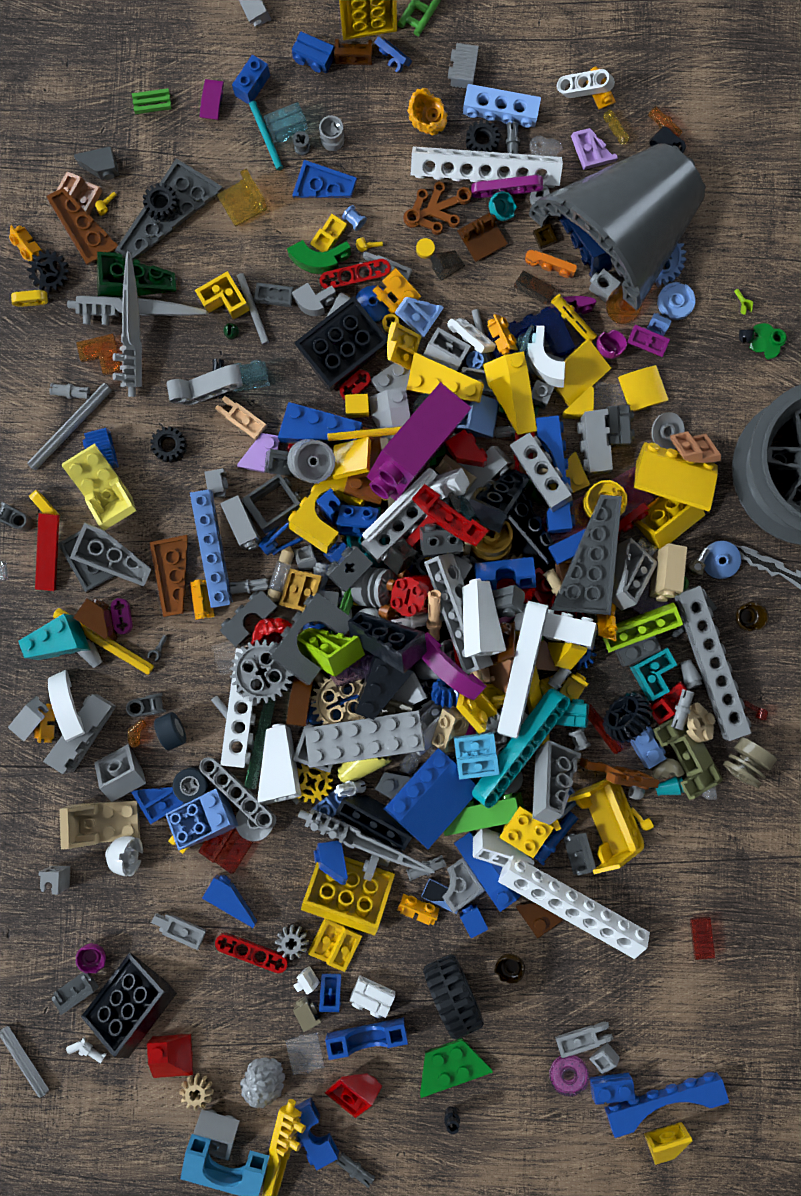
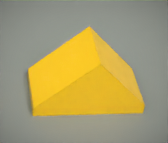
M592 386L563 412L561 416L564 419H580L584 412L594 411V388Z
M548 642V649L554 664L561 668L571 670L587 652L586 647L573 643Z

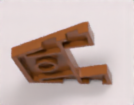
M581 758L580 766L586 769L607 773L606 780L613 784L629 787L638 786L647 790L650 787L658 788L659 780L642 771L617 765L614 767L599 761L597 763L590 762L586 758Z

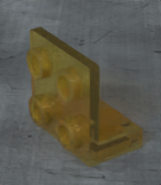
M247 168L240 171L242 177L240 182L217 194L218 199L235 227L267 210L265 199Z

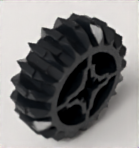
M626 693L625 696L620 695L618 700H614V703L609 705L610 708L605 711L606 716L603 717L604 722L602 725L604 726V731L611 739L620 743H629L631 739L635 741L638 735L642 736L641 733L644 730L647 731V725L651 724L649 720L653 718L651 714L653 709L650 702L639 693Z

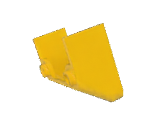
M605 779L582 788L568 797L567 802L575 800L580 808H589L603 842L597 851L601 864L593 870L594 874L619 869L644 849L643 837L621 785L613 784Z

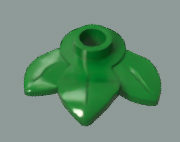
M762 323L755 325L753 329L757 337L751 342L749 348L754 352H764L767 360L775 358L780 352V347L787 340L786 333L782 329H774L770 324ZM774 336H777L779 341H775Z

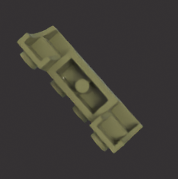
M672 717L655 727L653 731L661 747L671 744L688 776L680 783L689 800H692L718 785L723 779L704 743H697L689 737L686 732L689 730L687 724L684 725V730L671 727L674 719Z

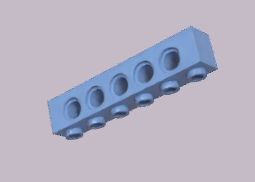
M209 489L191 492V503L211 608L230 605L233 603L230 592L213 491Z

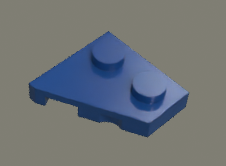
M172 787L141 789L131 792L150 824L184 804L174 795Z

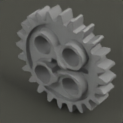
M256 640L255 646L248 642V649L242 646L243 653H235L238 660L232 659V662L236 664V666L230 667V670L235 671V674L230 675V678H236L232 685H239L236 692L243 690V698L250 695V702L254 697L257 698V703H260L262 698H264L265 703H268L269 697L275 701V694L283 696L281 689L287 691L288 687L285 684L292 683L288 676L293 675L273 660L269 664H265L262 661L264 653L271 655L269 650L274 645V641L267 645V640H264L263 644L260 645L259 640ZM255 655L258 657L261 668L267 669L264 675L270 684L269 688L266 686L263 675H258L257 673L260 668L254 659ZM246 661H251L254 664L253 671L248 672L244 669ZM272 671H277L280 674L279 681L274 682L270 679ZM254 679H259L262 682L261 689L256 690L253 688L252 682Z

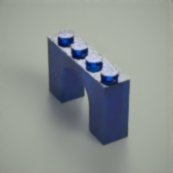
M546 307L539 314H530L518 323L516 321L509 323L508 329L515 338L526 332L536 333L537 326H545V339L554 356L563 357L572 353L575 348L561 314L556 307ZM490 332L489 335H487V337L493 343H495V340L500 338V336L493 338ZM497 346L491 352L494 359L503 356L502 353H499ZM509 350V354L516 353L515 350Z

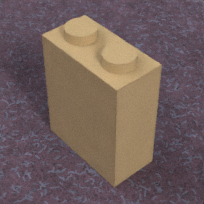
M668 543L654 552L653 559L658 564L651 575L649 597L656 598L660 602H667L683 592L687 547Z

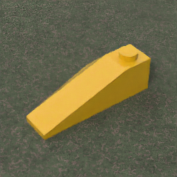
M524 351L507 354L483 364L487 384L494 392L499 405L501 404L507 414L506 416L517 435L536 432L537 427Z

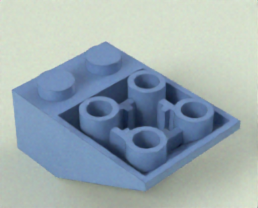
M217 788L165 814L179 851L222 835L239 826L228 797Z

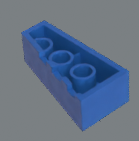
M288 402L278 440L280 443H296L303 439H313L326 444L336 445L357 439L328 441V433L362 430V422Z

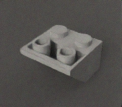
M437 328L423 356L459 372L470 353L471 346L446 331Z

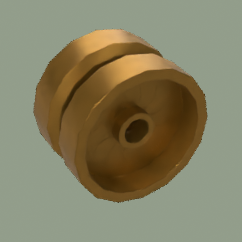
M506 522L500 533L485 527L489 530L486 536L477 546H471V554L477 561H500L508 556L513 539V530L509 522Z

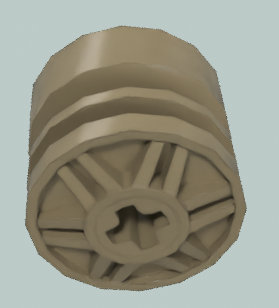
M741 737L734 747L740 756L730 754L728 757L735 764L725 761L723 766L743 783L760 788L762 783L755 777L765 780L766 776L760 769L771 771L777 759L756 743Z

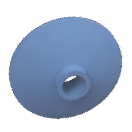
M716 541L706 547L710 552L704 561V564H706L704 570L710 576L717 579H725L738 571L741 564V555L735 545L727 541ZM721 557L726 559L724 564L719 563Z

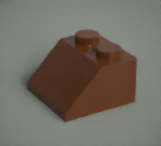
M86 598L73 618L106 640L116 641L118 638L117 632L113 627L111 610L108 609L109 605L100 599L94 598L91 600Z

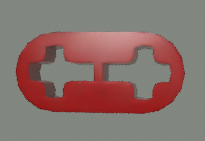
M359 370L340 387L341 398L345 400L344 389L350 390L353 386L352 394H361L370 385L369 373L365 370ZM359 376L362 378L366 376V383L360 382L356 385L359 382Z

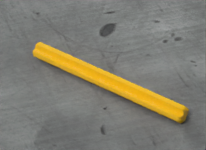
M58 608L54 612L53 617L57 618L62 614L69 613ZM80 623L86 638L145 674L149 675L152 672L153 664L117 642L104 639Z

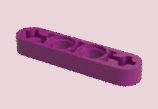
M530 175L475 182L471 185V196L475 198L492 197L500 191L509 192L510 195L537 192L543 189V177L540 175Z

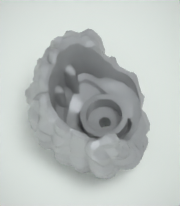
M264 1057L254 1059L248 1065L245 1078L241 1080L240 1086L242 1090L241 1095L250 1106L264 1108L281 1096L282 1089L284 1088L282 1082L285 1080L281 1063L274 1058Z

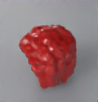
M264 618L256 624L251 643L255 646V641L259 640L260 645H262L263 641L267 640V645H270L272 641L279 644L283 638L280 635L287 626L291 627L293 624L282 618Z

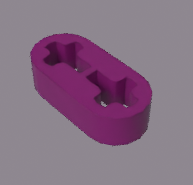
M117 598L111 603L113 627L119 634H128L133 628L130 605L127 600ZM119 602L125 605V608H122V615L120 610L116 609V606H119ZM121 618H123L124 623L128 624V626L124 628L125 631L119 628V625L122 624Z

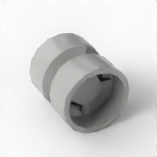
M333 115L324 117L319 124L321 143L326 150H339L345 141L343 123L338 117Z

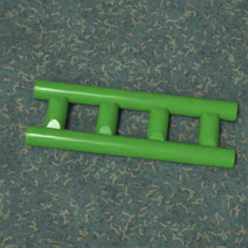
M411 0L397 23L398 26L404 28L405 24L408 23L415 27L413 33L419 37L441 0H432L429 6L420 0ZM415 8L424 12L420 21L411 17Z

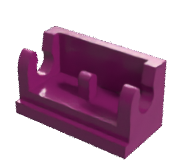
M638 325L633 326L631 334L627 339V343L660 357H663L670 341L669 338Z

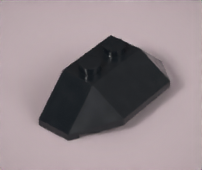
M368 795L343 797L335 812L341 821L360 829L361 833L400 851L406 849L413 837L384 810L386 805Z

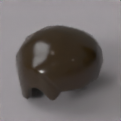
M745 603L736 612V621L745 630L751 632L761 630L768 623L769 614L766 608L758 603Z
M504 954L498 958L494 973L498 975L502 982L509 984L518 983L524 977L525 964L515 954Z

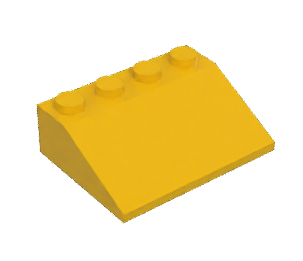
M339 0L343 40L397 32V0Z
M644 442L636 460L634 488L710 511L718 475V466L714 462H690L684 460L675 449H666L656 443Z
M344 856L348 879L345 885H341L320 870L317 862L301 910L375 936L395 874L376 868L371 881L363 879L365 872L362 871L364 863Z

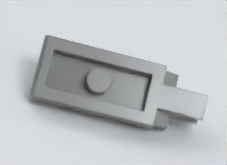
M156 913L151 922L160 927L159 931L162 932V935L196 950L199 949L207 930L172 914L163 916Z

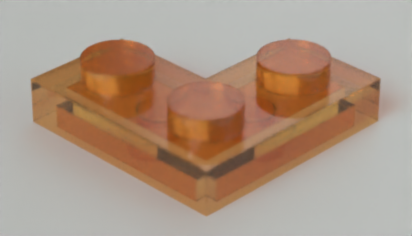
M114 334L76 342L81 362L99 359L104 376L122 372L120 370V366H122L121 361H113L112 358L113 353H119Z

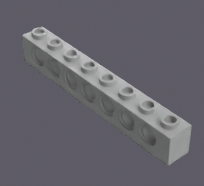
M693 586L676 595L675 600L722 737L725 740L731 741L751 734V722L745 716L743 710L745 709L744 702L738 696L737 691L739 688L736 681L732 678V667L726 661L724 655L726 654L725 647L719 641L718 636L720 633L718 627L713 623V612L707 606L706 592L701 586ZM694 602L698 604V610L695 613L691 608ZM701 620L705 625L702 631L698 629V623ZM707 639L711 642V646L708 649L704 646V642ZM715 657L717 664L715 667H712L711 659ZM719 676L723 677V683L721 685L717 684V679ZM726 694H728L730 699L729 702L725 704L723 698ZM734 712L736 714V718L733 722H731L730 715Z

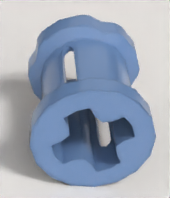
M354 205L349 206L342 215L344 220L353 225L355 231L361 229L367 220L365 216H361L355 210Z

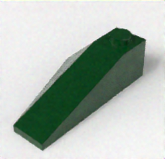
M97 251L98 296L123 297L126 258L122 254ZM134 259L133 267L138 296L176 291L174 272L154 265L150 267Z

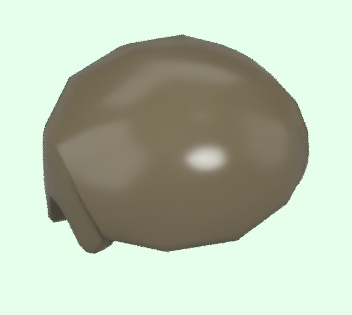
M666 758V760L655 765L652 771V775L656 779L659 777L668 779L669 774L673 777L685 774L680 763L672 758Z

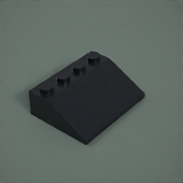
M353 296L295 341L294 344L318 378L331 392L387 348L388 338Z
M129 953L81 1018L114 1058H129L177 993L166 980L132 953Z

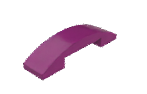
M428 632L425 633L427 652L421 658L447 685L463 696L475 700L486 688V685L473 673L468 675L439 649L442 645Z

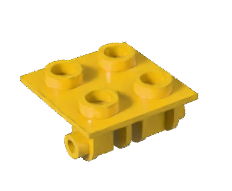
M519 806L509 823L505 824L499 838L534 858L554 827L533 819L531 812Z

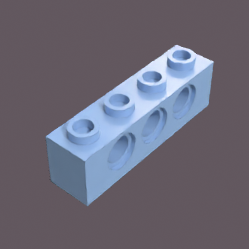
M468 84L463 114L471 118L480 117L488 121H502L505 124L508 122L513 124L514 121L525 128H535L541 97ZM498 106H503L505 109H499Z

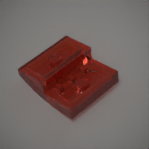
M234 828L222 835L204 841L198 852L212 863H217L230 874H234L254 841L244 839L237 829Z

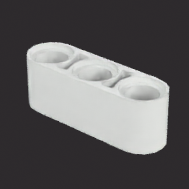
M604 69L562 76L557 82V89L565 97L575 98L608 92L614 87L615 81L611 74ZM607 77L606 82L601 85L602 79ZM589 80L588 85L583 88L584 82ZM571 83L570 88L565 91L566 85Z

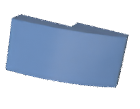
M333 790L315 805L313 809L333 817L336 815L335 812L343 797H347V795L339 797Z

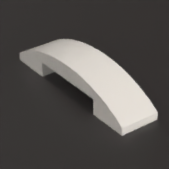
M64 670L48 678V690L57 723L65 741L68 742L85 734L81 717L77 715L70 691L72 685L68 671Z

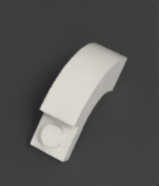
M537 326L536 333L532 335V343H528L530 366L537 377L545 383L564 388L565 362L555 361L546 355L544 351L545 326Z

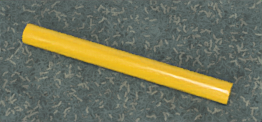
M401 427L328 433L327 438L328 441L395 435Z

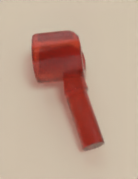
M746 700L743 701L745 706L757 712L755 718L760 720L767 719L768 711L766 709L754 706Z

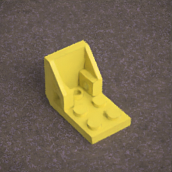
M95 443L62 463L64 470L84 495L85 501L99 527L104 531L136 511L133 498Z

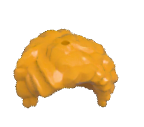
M428 88L416 89L409 100L407 110L409 120L412 122L413 127L419 129L420 132L437 135L439 131L444 130L447 124V113L444 110V104L440 98L431 94Z

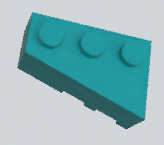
M69 614L60 615L18 641L24 658L43 660L64 654L89 651L91 649L80 622L73 618L74 615Z

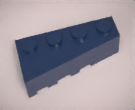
M564 215L558 216L566 233H571L570 236L574 248L580 249L581 260L584 266L588 264L590 267V277L592 278L596 272L600 273L603 269L607 272L612 269V257L582 228L571 222Z

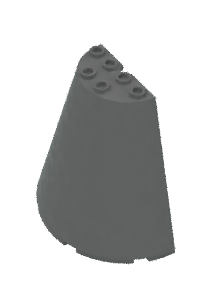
M656 144L541 197L531 206L529 216L543 227L547 223L549 215H564L587 232L612 257L611 262L617 273L621 277L624 276L625 279L622 283L623 299L637 311L703 202L706 186L695 167L693 159L687 158L677 146Z

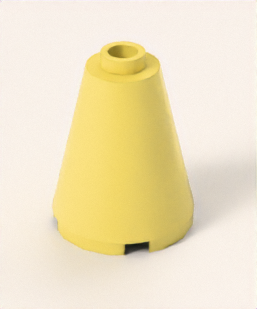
M391 756L342 763L338 768V777L343 783L347 781L355 782L388 765L391 762L389 759Z

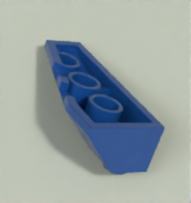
M468 832L454 842V844L501 912L514 903L521 895L498 882L502 866L473 858V837L475 835Z

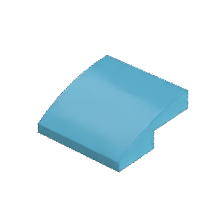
M493 732L454 737L459 780L499 775Z

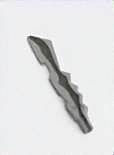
M732 543L739 550L741 560H746L750 566H755L758 570H766L771 576L780 574L801 590V571L796 570L795 573L785 568L784 564L768 556H761L757 554L758 551Z

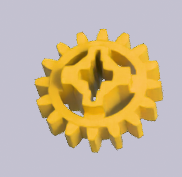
M301 764L302 769L297 767L299 779L302 773L305 777L304 781L300 784L301 797H305L304 802L311 799V802L315 803L316 798L322 801V795H329L326 790L332 789L329 782H332L333 778H328L329 772L317 768H309V766ZM310 769H316V770L320 771L321 773H320V774L312 773V771H311ZM309 777L317 780L314 783V787L312 784L308 785ZM325 779V785L321 791L319 785ZM303 790H310L314 795L307 794Z

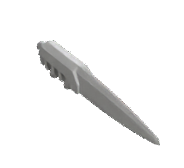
M127 251L122 302L121 342L123 345L120 347L122 354L113 353L112 356L113 361H122V366H120L122 373H113V380L122 381L120 387H128V397H136V387H142V343L140 338L136 279L132 256Z
M76 296V301H67V307L76 309V314L83 315V324L91 325V315L102 316V325L109 326V316L119 317V313H122L123 297ZM138 298L139 315L188 316L209 314L204 309Z
M312 809L310 813L304 810L299 812L298 817L307 820L305 827L310 826L312 831L319 830L322 835L326 833L331 839L338 838L340 843L343 842L352 849L356 847L403 866L435 873L427 865L381 841L361 833L360 829L315 809Z

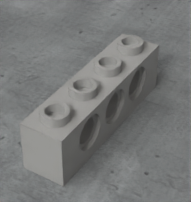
M529 432L510 444V447L551 511L554 512L573 500L571 495L573 490L568 483H563L561 480L563 476L557 467L553 468L550 463L552 459L547 451L543 453L541 450L542 444L537 436L532 437ZM530 453L538 454L534 459L527 458ZM541 468L548 469L544 475L538 474V471ZM550 484H558L559 486L556 490L548 489Z
M412 501L372 542L364 540L361 543L362 549L378 564L381 561L385 562L392 555L391 551L395 547L399 548L406 541L405 538L412 534L428 515ZM410 511H415L418 513V515L414 518L408 517L407 514ZM401 524L404 526V529L398 532L394 530V527ZM383 538L390 539V543L387 545L380 544V540Z

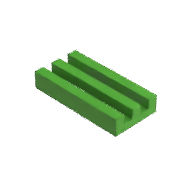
M169 89L132 93L135 114L172 109ZM165 101H167V103L156 104V103H158V102H165ZM149 104L148 106L138 107V105Z

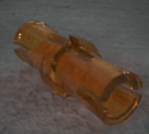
M657 106L649 112L648 116L659 125V129L665 126L678 137L682 134L683 130L675 125L670 116L667 117Z

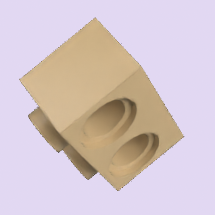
M451 707V709L442 708L431 741L433 745L444 753L455 751L454 737L466 735L469 722L456 707Z

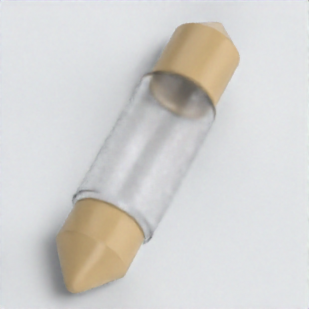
M290 546L281 551L268 587L267 596L274 603L280 599L281 593L284 590L295 555Z

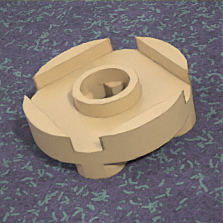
M698 702L691 704L689 708L691 712L687 715L685 721L689 729L686 731L687 734L697 743L713 739L714 715L708 713Z

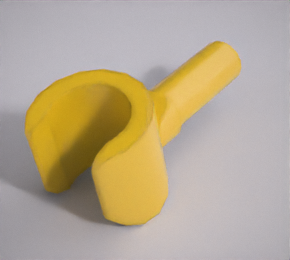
M112 192L103 201L98 200L95 203L99 215L102 216L108 212L106 205L117 196L115 192Z
M364 237L356 240V247L360 252H364L371 247L383 246V242L366 243Z
M633 807L631 808L642 830L647 831L654 827L650 818L643 820L639 813Z

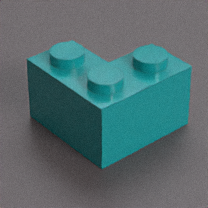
M663 648L660 652L630 666L648 701H654L670 692L661 674L677 666V663L669 649Z

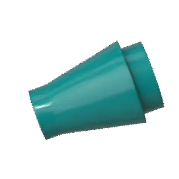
M675 776L659 783L658 788H656L657 795H681V793H685L680 783L683 781L682 777L677 778Z

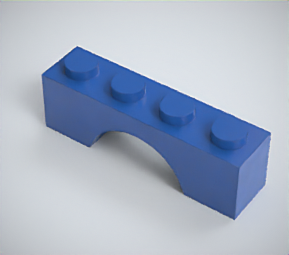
M403 1017L329 1032L326 1034L325 1042L328 1058L333 1060L348 1057L352 1053L368 1047L384 1046L392 1048L407 1045L408 1036Z

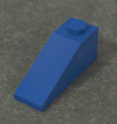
M223 874L220 876L216 875L202 899L254 928L257 919L235 885L230 882L231 879Z

